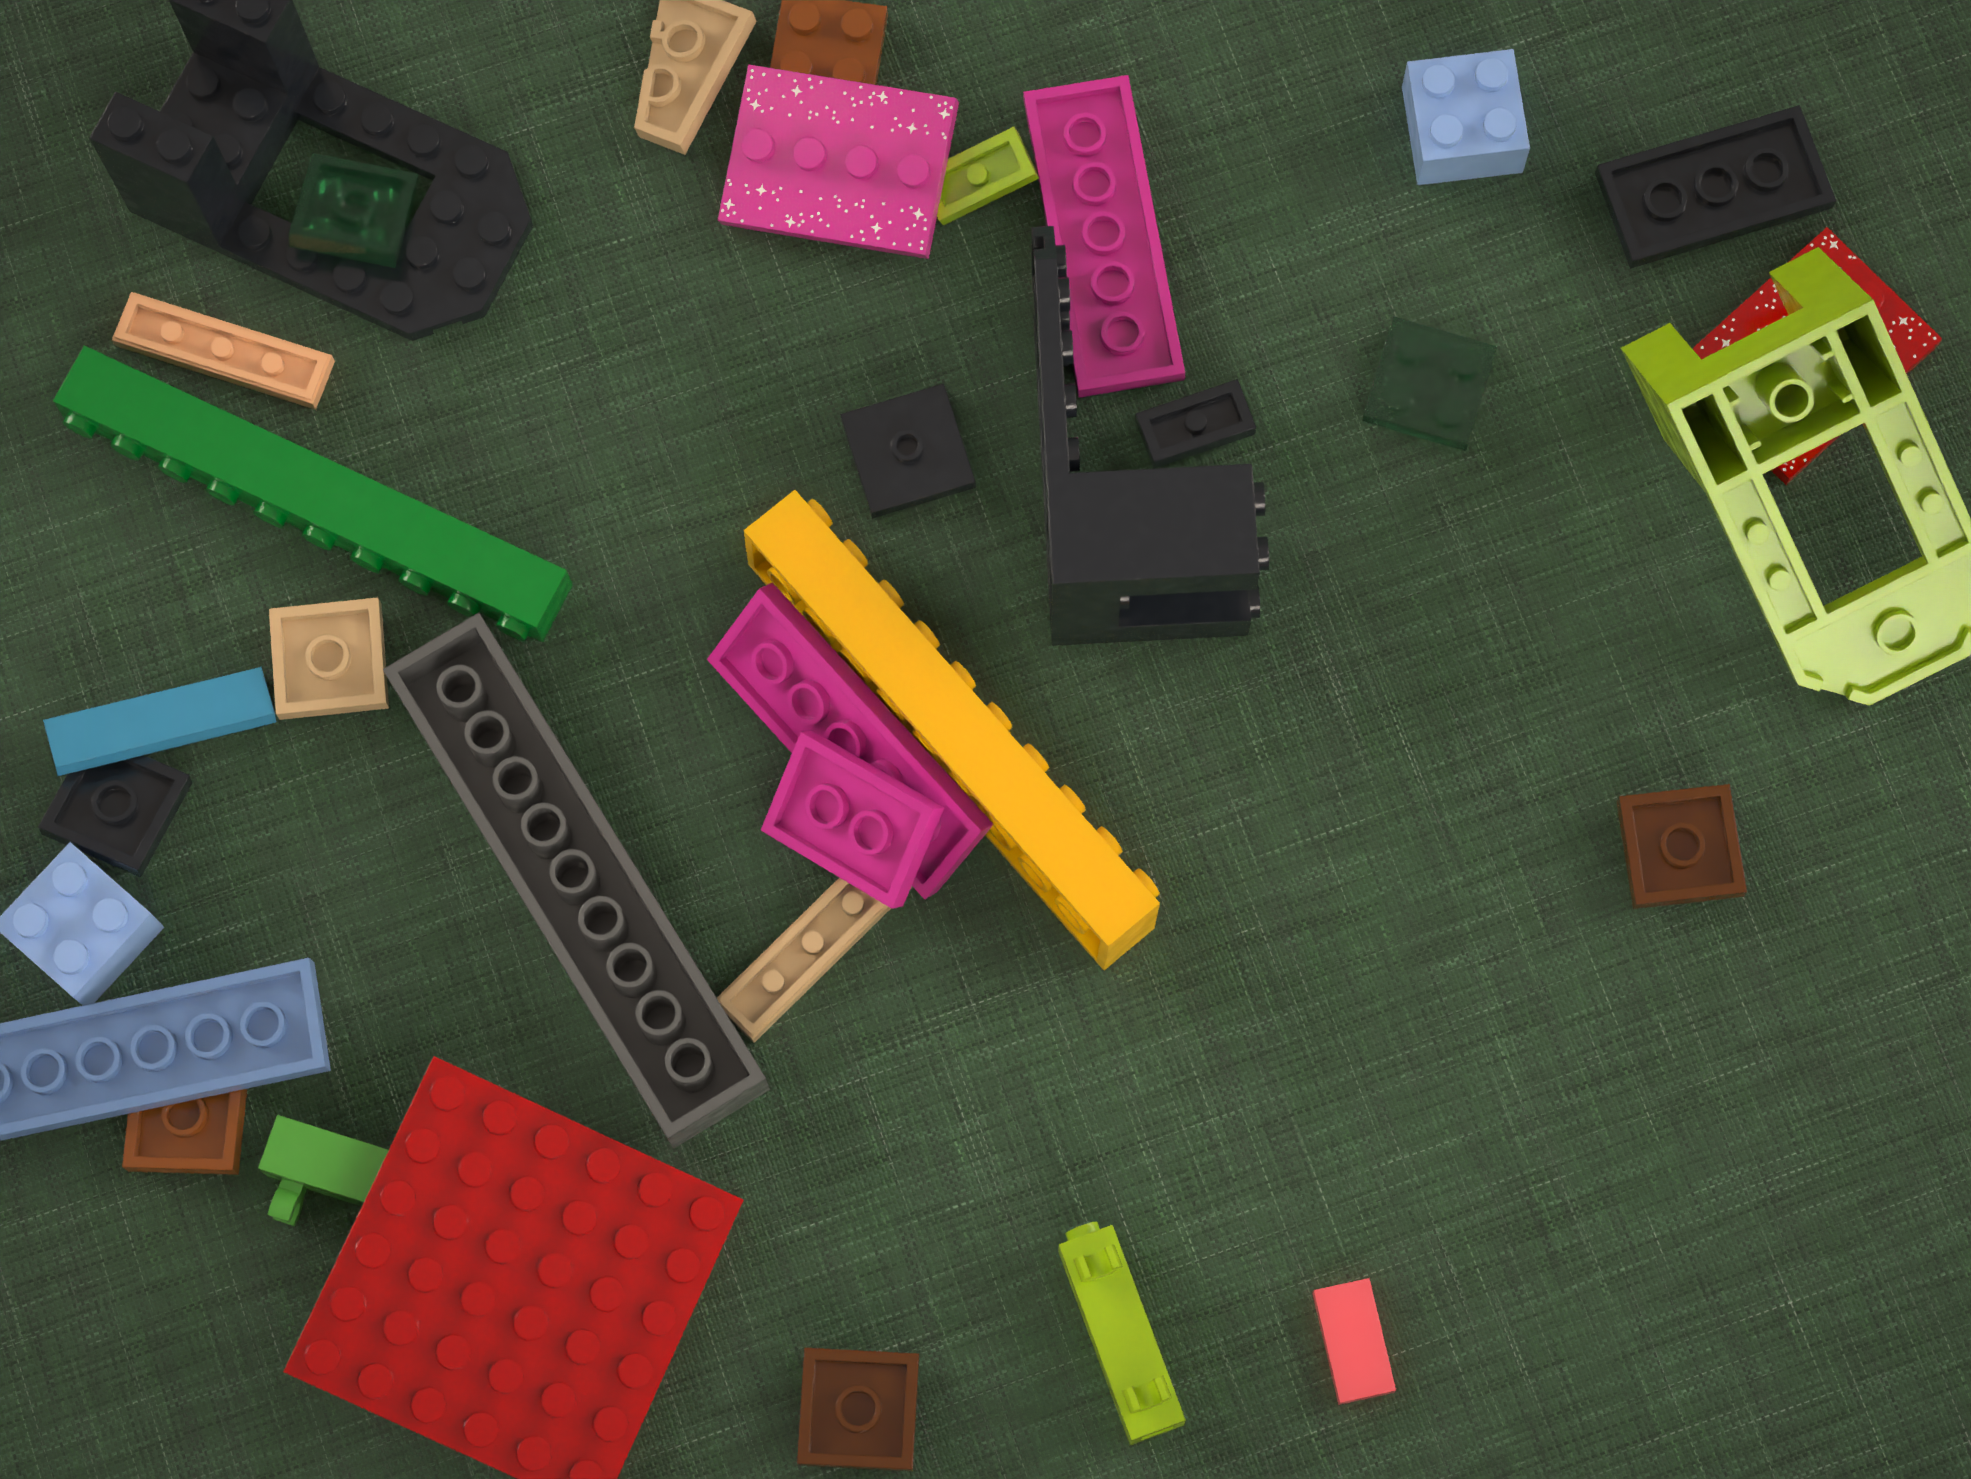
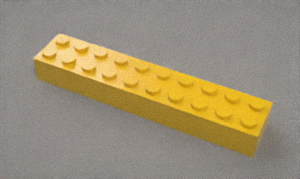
M796 490L792 491L744 530L748 565L766 585L773 583L988 817L994 825L985 836L1103 970L1107 969L1155 928L1160 902L1156 899L1160 894L1158 888L1140 868L1132 872L1119 857L1123 852L1122 848L1107 829L1101 826L1095 830L1082 815L1086 811L1085 806L1074 791L1067 785L1058 788L1045 772L1049 769V766L1042 755L1029 743L1022 747L1010 734L1009 730L1012 729V724L1005 713L995 703L990 702L986 706L973 692L976 684L968 671L959 662L954 661L952 664H949L936 650L940 643L930 628L921 620L914 624L900 609L904 606V602L892 585L884 579L877 583L867 572L865 567L868 565V561L861 550L850 539H846L842 543L829 528L833 523L824 508L816 500L811 499L806 502Z

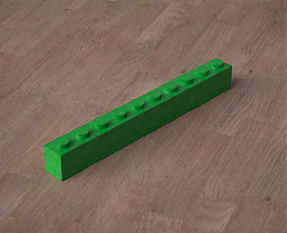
M85 345L53 399L54 404L64 417L62 423L73 432L89 439L93 437L94 433L99 434L112 441L110 446L114 450L132 460L139 461L142 455L160 463L158 469L179 482L187 483L189 478H193L207 485L205 490L211 496L226 504L234 506L237 500H240L254 507L253 513L257 517L275 527L283 528L287 522L304 530L302 536L310 543L322 549L330 551L333 545H336L351 552L350 559L371 572L379 573L383 567L400 575L398 581L418 594L427 596L430 590L445 596L449 598L447 604L452 609L467 617L481 613L498 621L495 625L497 629L519 641H525L527 636L543 642L572 588V583L566 569Z

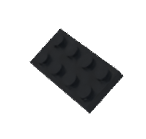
M1800 105L1598 164L1595 171L1630 269L1832 209L1836 202Z

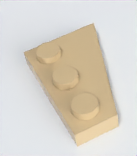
M723 0L659 1L657 18L652 22L650 59L648 68L644 70L634 126L640 138L684 155L687 153L757 22L752 11Z

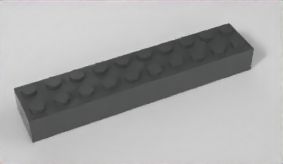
M480 613L475 614L384 668V673L673 1149L769 1091L770 1088L764 1074Z

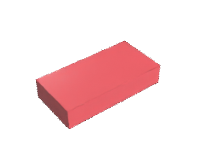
M1370 1278L1314 1290L1313 1298L1338 1405L1394 1393L1396 1388Z

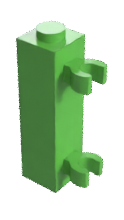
M277 1115L258 1167L267 1177L281 1181L271 1201L268 1216L273 1217V1220L295 1226L302 1210L307 1189L362 1207L389 1150Z

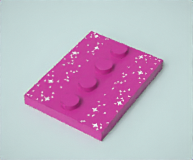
M748 64L718 221L726 226L929 259L959 102L954 97Z

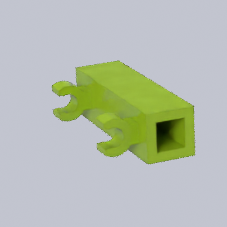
M1095 1221L1066 1232L1068 1241L1059 1244L1058 1252L1129 1444L1133 1445L1184 1426L1186 1419L1113 1225L1100 1229L1098 1222Z

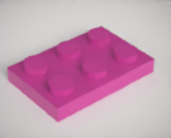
M812 730L802 731L799 734L761 831L891 909L903 907L945 807Z

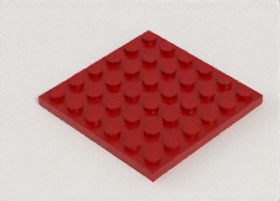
M433 1056L283 1373L516 1479H617L743 1203V1199Z

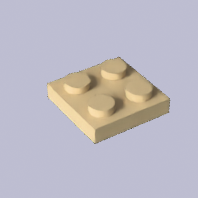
M378 597L269 609L275 709L279 720L389 709L387 676L383 671L386 668L382 603Z

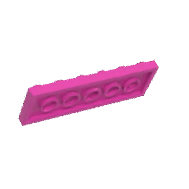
M1124 75L1023 92V101L1036 171L1039 177L1038 182L1046 225L1054 226L1055 244L1065 245L1067 277H1069L1070 330H1072L1074 364L1072 366L1078 398L1185 380V368L1129 76Z
M773 583L759 588L707 660L791 753L800 732L812 730L945 807L912 884L924 900L940 890L994 824Z

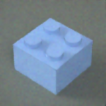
M1514 49L1407 62L1402 91L1417 185L1523 173L1530 145Z
M71 842L67 844L0 916V933L82 1006L95 1003L164 928L145 907Z

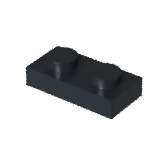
M1238 379L1135 414V422L1153 469L1256 434V425Z

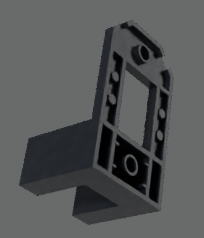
M169 0L193 53L160 111H157L115 91L89 137L129 211L411 341L434 334L433 330L459 321L465 324L484 318L533 228L531 217L508 152L320 68L293 0ZM298 120L433 181L387 266L251 205Z
M1054 226L1031 227L1032 291L1034 292L1035 315H1033L1052 646L1248 636L1251 618H1260L1259 574L1260 571L1269 570L1267 536L1257 537L1256 516H1265L1264 483L1253 482L1252 464L1069 473L1080 471L1078 437L1067 438L1066 418L1077 417L1075 383L1064 384L1063 367H1069V364H1074L1072 330H1070L1069 277H1067L1065 245L1055 244Z

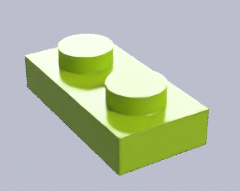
M1015 127L948 159L937 213L938 220L943 225L1039 179Z

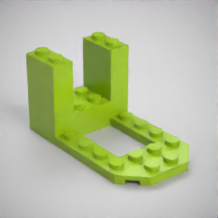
M1817 247L1769 272L1788 316L1702 360L1671 323L1623 346L1621 350L1663 439L1706 493L1792 678L1799 686L1816 691L1821 689L1845 695L1848 700L1870 706L1970 656L1971 518L1874 300ZM1863 424L1922 557L1823 606L1762 474Z

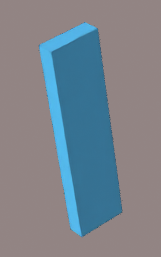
M262 667L45 719L43 722L57 776L276 723V717Z

